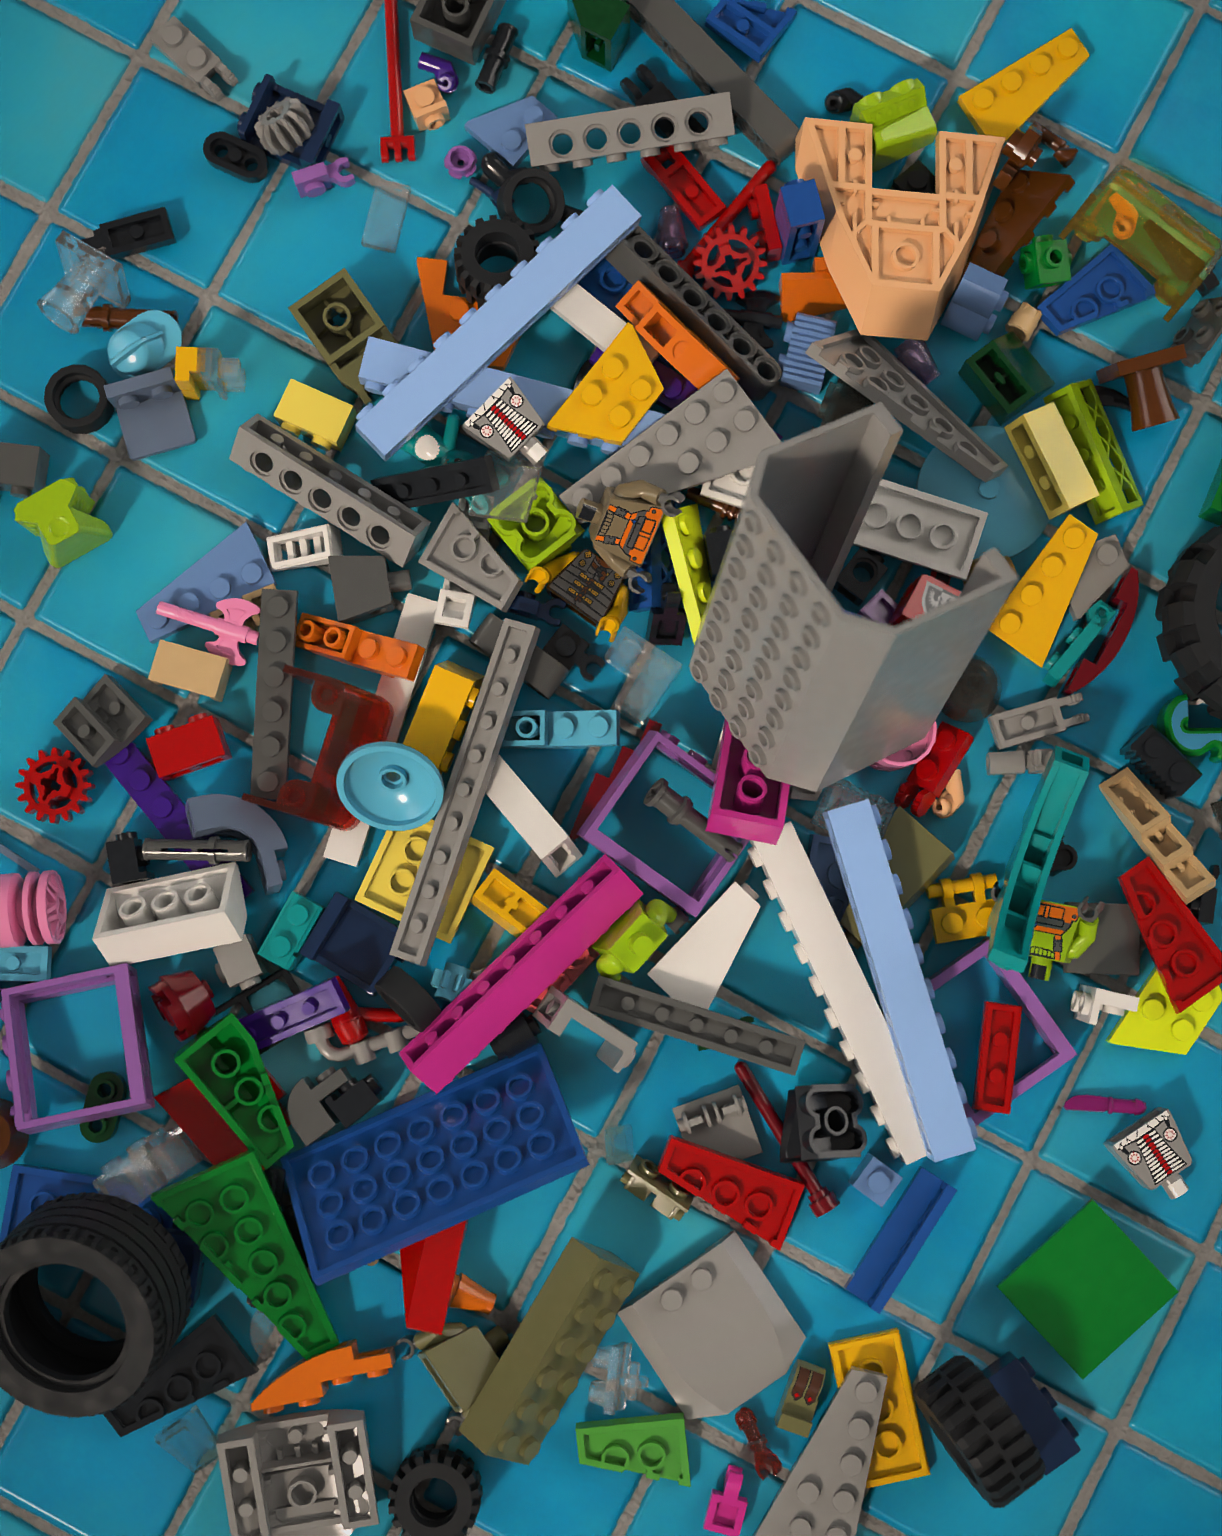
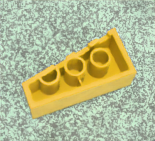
M449 660L434 665L403 742V745L414 748L428 757L441 775L442 772L447 773L452 764L455 754L451 752L456 741L461 740L468 724L466 721L467 716L475 706L485 677Z

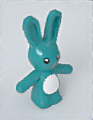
M457 414L448 416L443 437L426 424L400 448L424 463L426 466L423 468L476 458L468 451L455 449L460 427V417ZM495 467L500 489L508 488L512 482L510 474L505 470ZM485 494L465 497L470 507L478 516L486 518L493 512L492 503Z

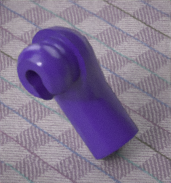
M425 52L420 54L418 69L433 73L440 91L448 94L453 93L459 85V78L452 62Z

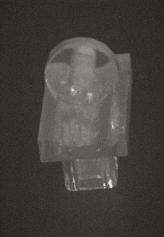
M622 1341L613 1346H598L597 1352L592 1359L593 1367L608 1370L607 1382L600 1380L592 1381L588 1394V1401L604 1407V1414L615 1415L616 1411L625 1410L626 1399L631 1401L637 1400L638 1388H648L649 1378L639 1375L641 1363L631 1361L633 1343Z

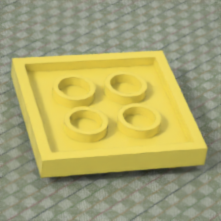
M431 819L426 824L411 830H386L354 900L401 921L435 820ZM469 838L436 938L449 944L452 943L472 900V896L495 850L494 847L475 838Z

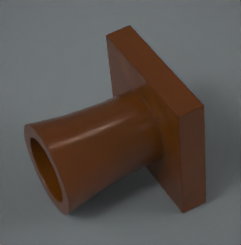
M1184 344L1116 362L1096 371L1099 385L1124 378L1130 406L1132 432L1180 419L1171 399L1162 367L1187 358Z

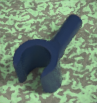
M474 176L471 177L469 184L489 197L497 209L496 201L499 189L494 191L492 187L484 184Z

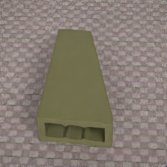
M901 806L897 808L881 840L886 839L892 853V860H888L891 873L898 875L903 889V894L899 895L902 908L909 909L951 864L955 857L950 849ZM849 903L840 924L846 930L844 934L848 942L858 950L862 942Z

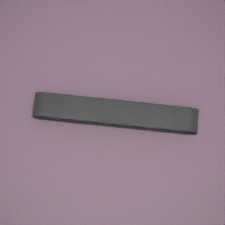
M625 0L630 5V18L705 95L730 91L734 125L768 160H773L779 166L795 151V138L799 128L674 0Z
M639 225L604 257L632 285L638 280L643 282L688 329L694 331L740 378L737 383L750 400L760 401L764 399L782 375V370L777 361Z

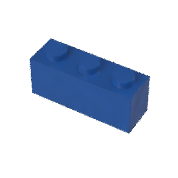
M794 179L780 187L775 210L776 223L783 247L780 257L782 265L815 257L826 219L815 179L808 181Z

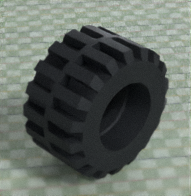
M489 215L488 221L479 218L475 220V227L468 225L464 228V236L459 235L456 241L457 248H454L456 279L459 290L462 294H466V300L469 303L473 304L477 301L479 309L487 302L484 298L495 285L500 283L503 287L513 278L510 273L521 261L526 260L529 263L538 254L535 250L539 246V242L535 240L534 232L530 228L525 230V223L520 220L513 223L511 217L505 215L503 220L497 219V215ZM494 256H504L516 263L511 269L500 273L487 271L480 266L486 259Z
M434 1444L426 1445L425 1450L420 1451L418 1448L412 1452L409 1458L406 1457L394 1476L388 1498H390L388 1505L389 1514H394L392 1523L395 1528L402 1527L403 1532L401 1536H466L468 1528L472 1529L479 1513L483 1485H480L481 1475L479 1470L475 1471L473 1468L474 1461L470 1457L467 1460L462 1457L464 1451L456 1448L455 1452L450 1451L447 1444H442L440 1448H435ZM428 1478H439L448 1482L456 1493V1505L442 1513L426 1510L416 1498L415 1488L417 1484Z

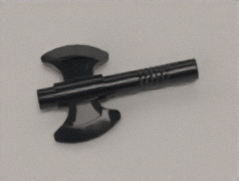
M750 291L745 293V298L743 299L740 296L736 297L737 304L745 309L733 310L723 308L740 326H743L742 328L761 347L768 349L774 346V342L766 335L764 329H781L782 315L766 312L771 306L779 303L780 297L766 291Z

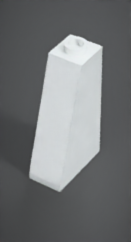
M498 754L485 793L557 878L583 855L566 832Z
M734 882L654 965L647 975L671 998L708 1010L761 907L756 902L759 895L745 882L741 886Z

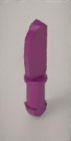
M1078 1095L1068 1099L1064 1103L1063 1108L1071 1111H1107L1108 1114H1112V1112L1129 1113L1135 1116L1143 1114L1147 1106L1144 1101L1138 1098L1133 1100L1116 1099L1111 1096L1106 1098L1094 1095Z

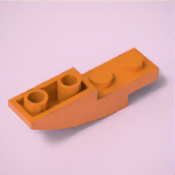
M638 280L615 306L635 326L634 329L697 389L702 388L726 369H728L736 381L740 379L643 282Z
M303 612L296 630L297 648L391 678L398 677L412 682L415 680L425 652V648L414 643L371 633L353 625Z
M353 1339L341 1342L340 1345L307 1360L303 1358L272 1380L251 1403V1410L263 1409V1414H272L284 1410L286 1404L298 1402L299 1407L315 1405L320 1402V1397H324L328 1391L329 1380H331L332 1385H340L352 1381L353 1375L367 1373L368 1378L389 1373L388 1368H392L396 1362L394 1346L359 1353L357 1341Z

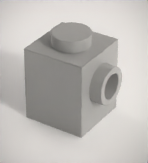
M243 934V939L240 942L213 948L219 962L215 964L217 975L223 984L227 982L229 987L240 986L242 991L260 984L262 982L260 976L268 973L262 957L257 954L259 950L252 934Z

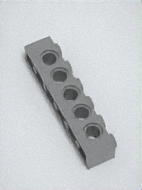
M730 91L525 124L531 167H539V169L549 173L560 171L559 164L570 162L573 163V168L592 166L593 159L606 157L607 163L627 160L626 153L640 151V157L644 158L661 155L660 148L670 146L674 147V152L693 150L694 143L707 141L708 147L728 144L727 137L735 135ZM699 113L705 116L707 119V129L704 132L695 133L689 128L688 120L691 115ZM668 119L672 122L674 126L672 136L663 139L656 135L654 125L658 120ZM633 124L640 130V138L636 143L627 144L621 139L620 132L625 125ZM592 130H601L607 137L606 144L601 149H592L587 144V136ZM560 135H567L573 141L571 151L565 155L556 153L553 148L555 138Z
M258 413L239 426L229 459L241 466L245 471L254 474L270 484L274 489L286 494L301 506L310 509L326 519L331 525L345 531L360 543L369 546L402 568L419 552L431 521Z

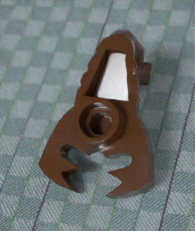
M1036 121L1028 128L1026 133L1017 128L1001 152L1009 159L992 185L1004 192L1018 171L1025 165L1032 168L1044 151L1038 147L1041 142L1055 151L1053 156L1064 168H1067L1074 161L1078 149L1070 148L1065 140Z

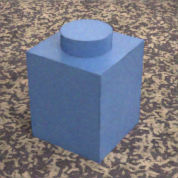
M868 1152L848 1182L880 1207H883L903 1178Z

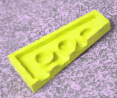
M697 503L678 508L682 513L675 517H668L664 514L661 520L694 645L712 591Z

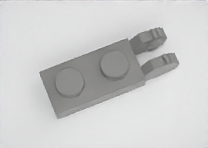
M174 15L150 38L152 44L198 88H203L217 101H220L224 95L221 89L210 80L216 73L232 87L239 82L238 78L222 63L221 59Z
M1076 693L1059 699L1053 697L987 717L997 751L1067 730L1066 728L1089 722L1088 713H1080L1064 720L1060 710L1061 707L1073 706L1083 701L1082 693Z

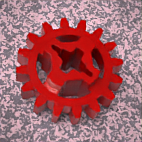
M729 223L725 232H722L719 225L715 226V236L712 237L706 232L703 234L706 241L705 246L696 244L695 249L701 254V257L693 258V265L701 266V269L694 273L696 279L705 278L701 285L702 288L707 290L712 286L713 297L716 299L721 292L725 293L727 301H731L732 295L735 292L743 299L745 298L744 289L748 287L750 290L755 291L754 279L763 280L765 277L759 271V267H765L768 264L766 259L759 258V255L766 251L764 245L755 247L759 237L756 233L747 237L748 229L744 225L740 228L739 232H735L733 223ZM729 240H738L747 247H734L730 245ZM717 245L718 251L715 258L707 263L710 251ZM731 255L733 259H737L734 261L735 267L733 269L723 265L725 263V256ZM752 261L750 272L742 279L741 275L745 266L751 264ZM713 277H725L731 281V284L720 283Z
M52 747L51 756L46 751L39 750V760L36 761L29 757L26 759L30 768L28 771L24 769H19L18 771L21 776L25 777L24 782L15 783V787L24 790V794L17 798L18 801L29 803L24 810L26 813L34 814L37 812L36 820L45 822L49 816L50 823L59 824L61 816L65 821H73V811L79 814L85 813L81 806L82 802L92 803L93 801L90 796L86 795L87 790L96 788V785L87 782V778L94 774L93 771L89 769L82 770L86 763L85 759L79 757L74 760L75 753L66 750L62 756L61 749ZM53 764L50 770L40 773L43 768ZM73 773L77 779V788L72 780ZM53 781L61 785L59 791L50 787ZM34 784L36 785V788L39 793L38 798L35 795ZM67 799H71V801L68 804L61 808H58L60 802L65 801Z

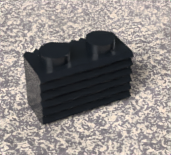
M1153 724L1138 731L1120 749V755H1125V760H1130V765H1135V770H1140V775H1145V779L1150 780V784L1155 785V789H1160V794H1165V799L1182 796L1202 776V773Z

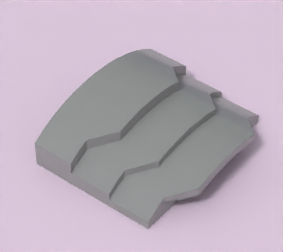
M329 1409L299 1412L252 1422L219 1434L216 1447L231 1536H350L356 1528L379 1524L380 1520L369 1452V1439L363 1410Z

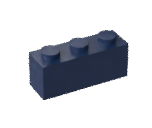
M1008 1351L982 1370L984 1376L990 1380L998 1393L1002 1395L1010 1409L1020 1420L1024 1429L1028 1432L1032 1442L1041 1454L1040 1457L1044 1460L1046 1467L1044 1474L1046 1476L1081 1451L1074 1440L1079 1436L1078 1432L1067 1417L1059 1419L1053 1410L1058 1404L1045 1386L1038 1389L1031 1378L1036 1373L1024 1356L1017 1359L1015 1355Z

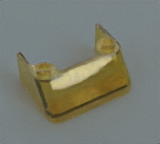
M1117 165L1108 174L1059 234V237L1064 240L1074 230L1075 234L1085 242H1099L1104 237L1157 280L1154 283L1156 298L1162 304L1171 306L1163 317L1166 322L1172 319L1202 284L1222 256V241L1219 237L1139 174L1124 165Z

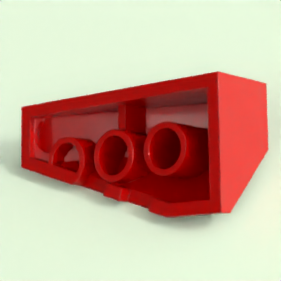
M469 1219L400 1249L406 1328L442 1336Z

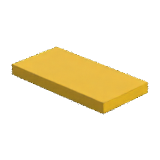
M896 1327L827 1342L837 1389L851 1366L884 1373L888 1377L865 1489L931 1475L899 1329Z

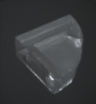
M256 1310L250 1325V1337L255 1351L265 1360L282 1335L263 1312L260 1313Z

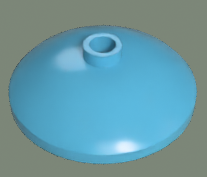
M373 742L354 749L342 761L336 779L337 792L346 809L365 824L383 830L406 831L426 824L438 813L444 797L443 779L434 763L418 750L395 742Z

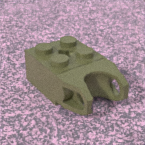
M343 268L292 304L288 309L341 384L358 395L366 406L373 402L364 389L365 385L359 383L358 375L368 336L394 343L397 342L347 270ZM336 315H339L341 318L347 316L342 326H332L335 324L333 318Z

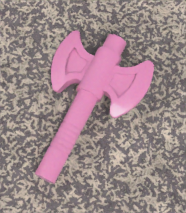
M229 598L217 602L216 607L223 612L224 619L210 617L163 601L159 602L156 614L214 632L215 635H219L217 641L205 642V647L211 654L228 658L229 665L244 666L247 663L240 652V642L256 646L259 643V632L245 626V622L251 616L259 614L261 608L248 600Z

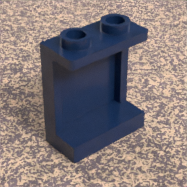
M266 73L262 82H258L252 92V103L248 111L241 114L237 130L242 140L259 147L266 156L300 170L323 161L325 162L345 117L341 104L330 99L327 100L325 105L276 84L274 77ZM286 97L291 99L298 98L309 110V114L315 124L314 129L311 131V136L303 141L302 146L296 147L293 152L288 151L283 156L278 154L272 155L268 149L266 150L256 134L254 126L259 121L258 117L265 113L267 107L273 106L276 101L281 102Z
M335 892L299 952L306 958L315 960L367 991L366 993L372 997L378 994L374 987L375 984L397 961L401 963L405 961L389 955L398 927L339 892Z

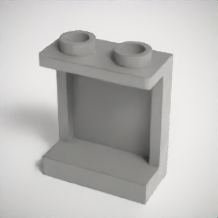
M554 986L550 987L533 1014L548 1030L559 1037L571 1018L604 1038L605 1041L596 1053V1056L616 1073H619L622 1068L628 1067L635 1057V1048L638 1045L635 1040Z

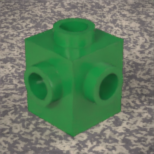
M1052 234L1032 238V244L1020 249L1019 269L1023 274L1025 290L1053 287L1071 281L1070 266L1072 256L1067 247V239L1053 240Z

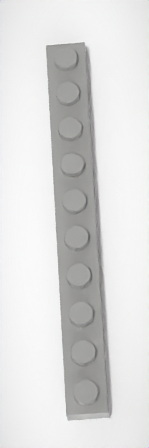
M504 618L444 793L442 805L437 813L389 955L426 967L541 631L536 626Z

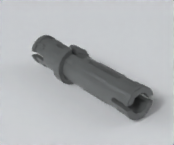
M211 836L209 840L145 838L142 854L144 860L208 861L209 864L218 865L220 861L250 862L252 858L251 840H221L219 836ZM168 848H190L191 851H168ZM204 849H227L228 852H205Z

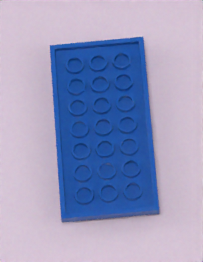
M541 1043L524 1050L510 1059L507 1057L446 1085L438 1094L430 1091L280 1158L282 1168L286 1171L285 1179L312 1280L317 1286L590 1165Z

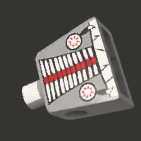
M511 377L463 424V430L507 462H510L521 452L535 466L549 452L535 437L544 427V422Z
M1158 1106L1103 1143L1108 1151L1142 1187L1153 1190L1162 1185L1170 1199L1178 1198L1189 1190L1179 1172L1190 1166L1192 1159L1169 1109Z

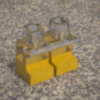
M176 346L175 382L186 400H200V390H216L219 397L223 400H227L228 392H245L246 372L244 369H241L239 358H223L219 348Z

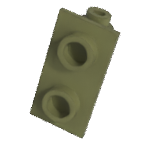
M636 1154L629 1169L624 1172L620 1179V1182L625 1184L623 1188L642 1201H645L652 1192L656 1197L650 1206L669 1220L674 1218L680 1221L684 1213L688 1212L695 1195L658 1172V1166L654 1162L643 1159Z

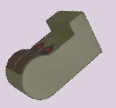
M800 1359L795 1361L774 1417L778 1428L806 1438L809 1437L812 1419L819 1401L818 1397L825 1379L826 1368Z

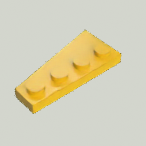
M1070 28L959 96L957 103L979 135L1005 137V144L1017 128L1020 130L1024 123L1034 113H1037L1046 101L1087 62L1090 54L1074 30Z
M1068 514L1010 592L988 631L1042 668L1098 533L1071 514Z

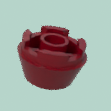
M191 970L159 976V981L148 987L154 993L151 998L164 1021L167 1020L172 1027L176 1026L178 1030L174 1031V1035L181 1042L192 1035L197 1037L216 1014L215 1006L211 1000L214 998L213 991L204 979L200 981Z

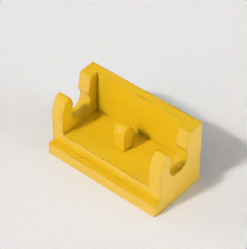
M495 868L473 894L471 900L472 905L516 938L548 909Z

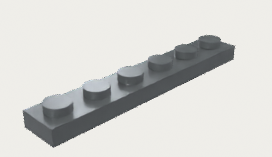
M262 589L250 798L287 800L299 594L295 590Z
M601 975L598 976L588 1008L590 1011L793 1076L796 1075L806 1042L805 1040Z

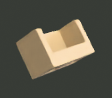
M160 639L148 680L161 686L163 684L222 702L233 665H229L228 658Z

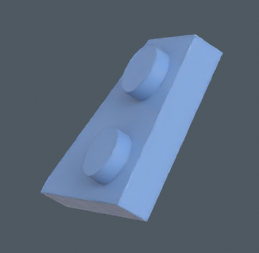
M529 96L471 119L464 126L465 131L490 152L496 153L502 162L513 169L517 168L529 155L525 124L558 119V117L535 97Z

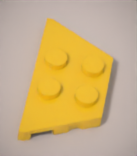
M628 322L555 413L548 422L547 429L553 432L560 430L578 434V437L586 439L598 438L605 443L620 446L624 443L664 391V387L631 323Z

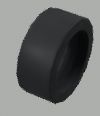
M538 168L523 169L507 178L499 189L496 201L498 215L501 220H503L504 215L510 216L513 223L520 220L525 223V230L530 228L534 232L535 237L553 229L562 218L565 208L564 192L558 180L549 172ZM529 182L538 184L545 190L550 205L546 217L542 221L532 224L518 218L512 207L513 192L519 185Z
M73 364L61 368L51 376L45 387L44 402L48 413L62 428L74 434H89L101 429L109 422L114 412V406L109 402L105 394L104 385L108 384L98 371L86 365ZM88 381L98 389L100 396L95 410L88 416L79 419L66 415L60 405L63 392L72 383Z
M394 965L374 986L382 999L407 1024L418 1032H423L442 1012L428 992L398 966Z

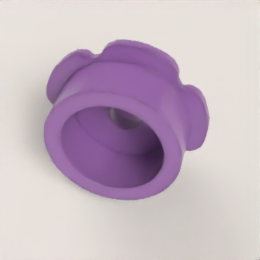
M454 146L445 156L444 166L449 170V175L455 179H461L464 176L468 178L476 171L477 156L466 146ZM463 161L464 164L460 166L458 165V162Z

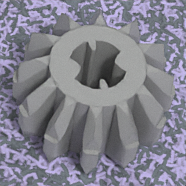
M290 97L284 98L281 102L276 101L273 106L267 107L265 113L259 115V121L254 126L260 143L272 155L278 154L279 156L285 155L288 151L293 152L296 147L302 146L303 141L310 138L311 131L315 127L309 110L298 98L291 99Z

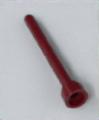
M744 1061L737 1062L734 1066L736 1074L781 1146L784 1123L747 1063ZM807 1162L791 1163L810 1193L808 1196L811 1202L809 1207L816 1218L826 1214L840 1204L833 1190L829 1191L826 1186H821Z

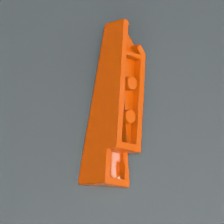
M814 257L811 272L781 273L779 297L783 322L795 321L797 312L817 316L847 309L827 268L824 257Z

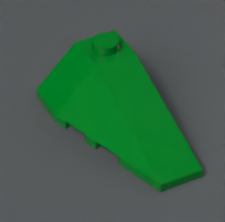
M232 1012L200 1032L197 1037H194L173 1054L174 1061L249 1150L254 1148L261 1165L266 1170L294 1147L256 1042Z

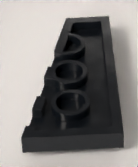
M214 1313L170 1350L155 1373L135 1397L130 1398L127 1403L115 1410H108L103 1415L118 1435L122 1437L179 1408L188 1406L200 1398L228 1387L240 1379L249 1377L260 1369L219 1316Z

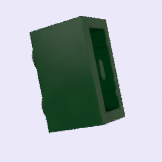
M567 0L568 17L581 57L611 72L630 39V5L625 0Z
M1013 331L989 342L965 360L958 372L1000 426L1055 385L1054 381Z

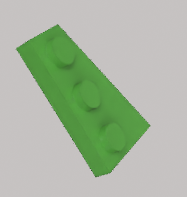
M684 1412L576 1422L579 1464L621 1473L624 1470L646 1474V1478L659 1481L660 1478L678 1481V1485L691 1487Z

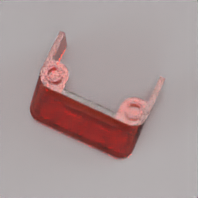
M285 665L283 672L302 683L313 685L311 691L313 705L319 711L332 715L311 783L300 779L287 781L281 787L276 802L243 793L241 800L339 831H350L358 826L360 820L346 809L339 798L336 779L340 765L345 757L354 749L368 743L386 742L394 717L393 707L388 700L377 694L332 677Z

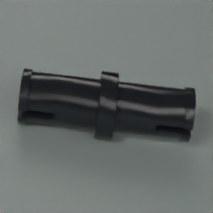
M500 23L498 25V30L491 47L485 50L483 55L485 61L478 79L475 81V86L487 94L495 93L503 69H507L511 61L509 54L519 34L518 30L508 23Z

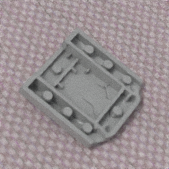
M735 1229L707 1247L704 1253L649 1291L645 1290L627 1302L617 1313L680 1410L684 1412L687 1420L729 1414L785 1375L806 1338Z

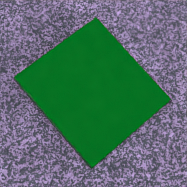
M1092 1198L997 1285L998 1289L1082 1380L1179 1292Z

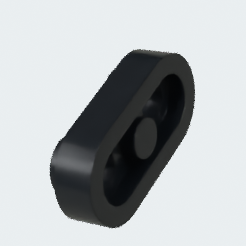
M221 131L210 134L204 141L203 152L212 167L247 183L260 182L267 176L269 162L264 151L259 147ZM221 150L228 151L224 157L217 156ZM250 164H258L255 170H247Z

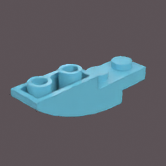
M617 709L548 712L546 710L513 711L501 748L588 749L589 747L620 746V711Z

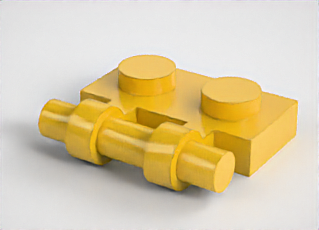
M981 872L972 873L969 875V878L952 881L950 878H943L926 889L928 899L941 897L942 902L941 908L929 909L935 944L986 936L988 918L995 901L993 899L986 900L985 889L993 888L995 882L998 881L995 873L982 875ZM972 892L973 902L955 905L954 894Z

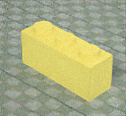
M1054 402L1025 413L1004 427L1049 520L1071 511L1100 495Z

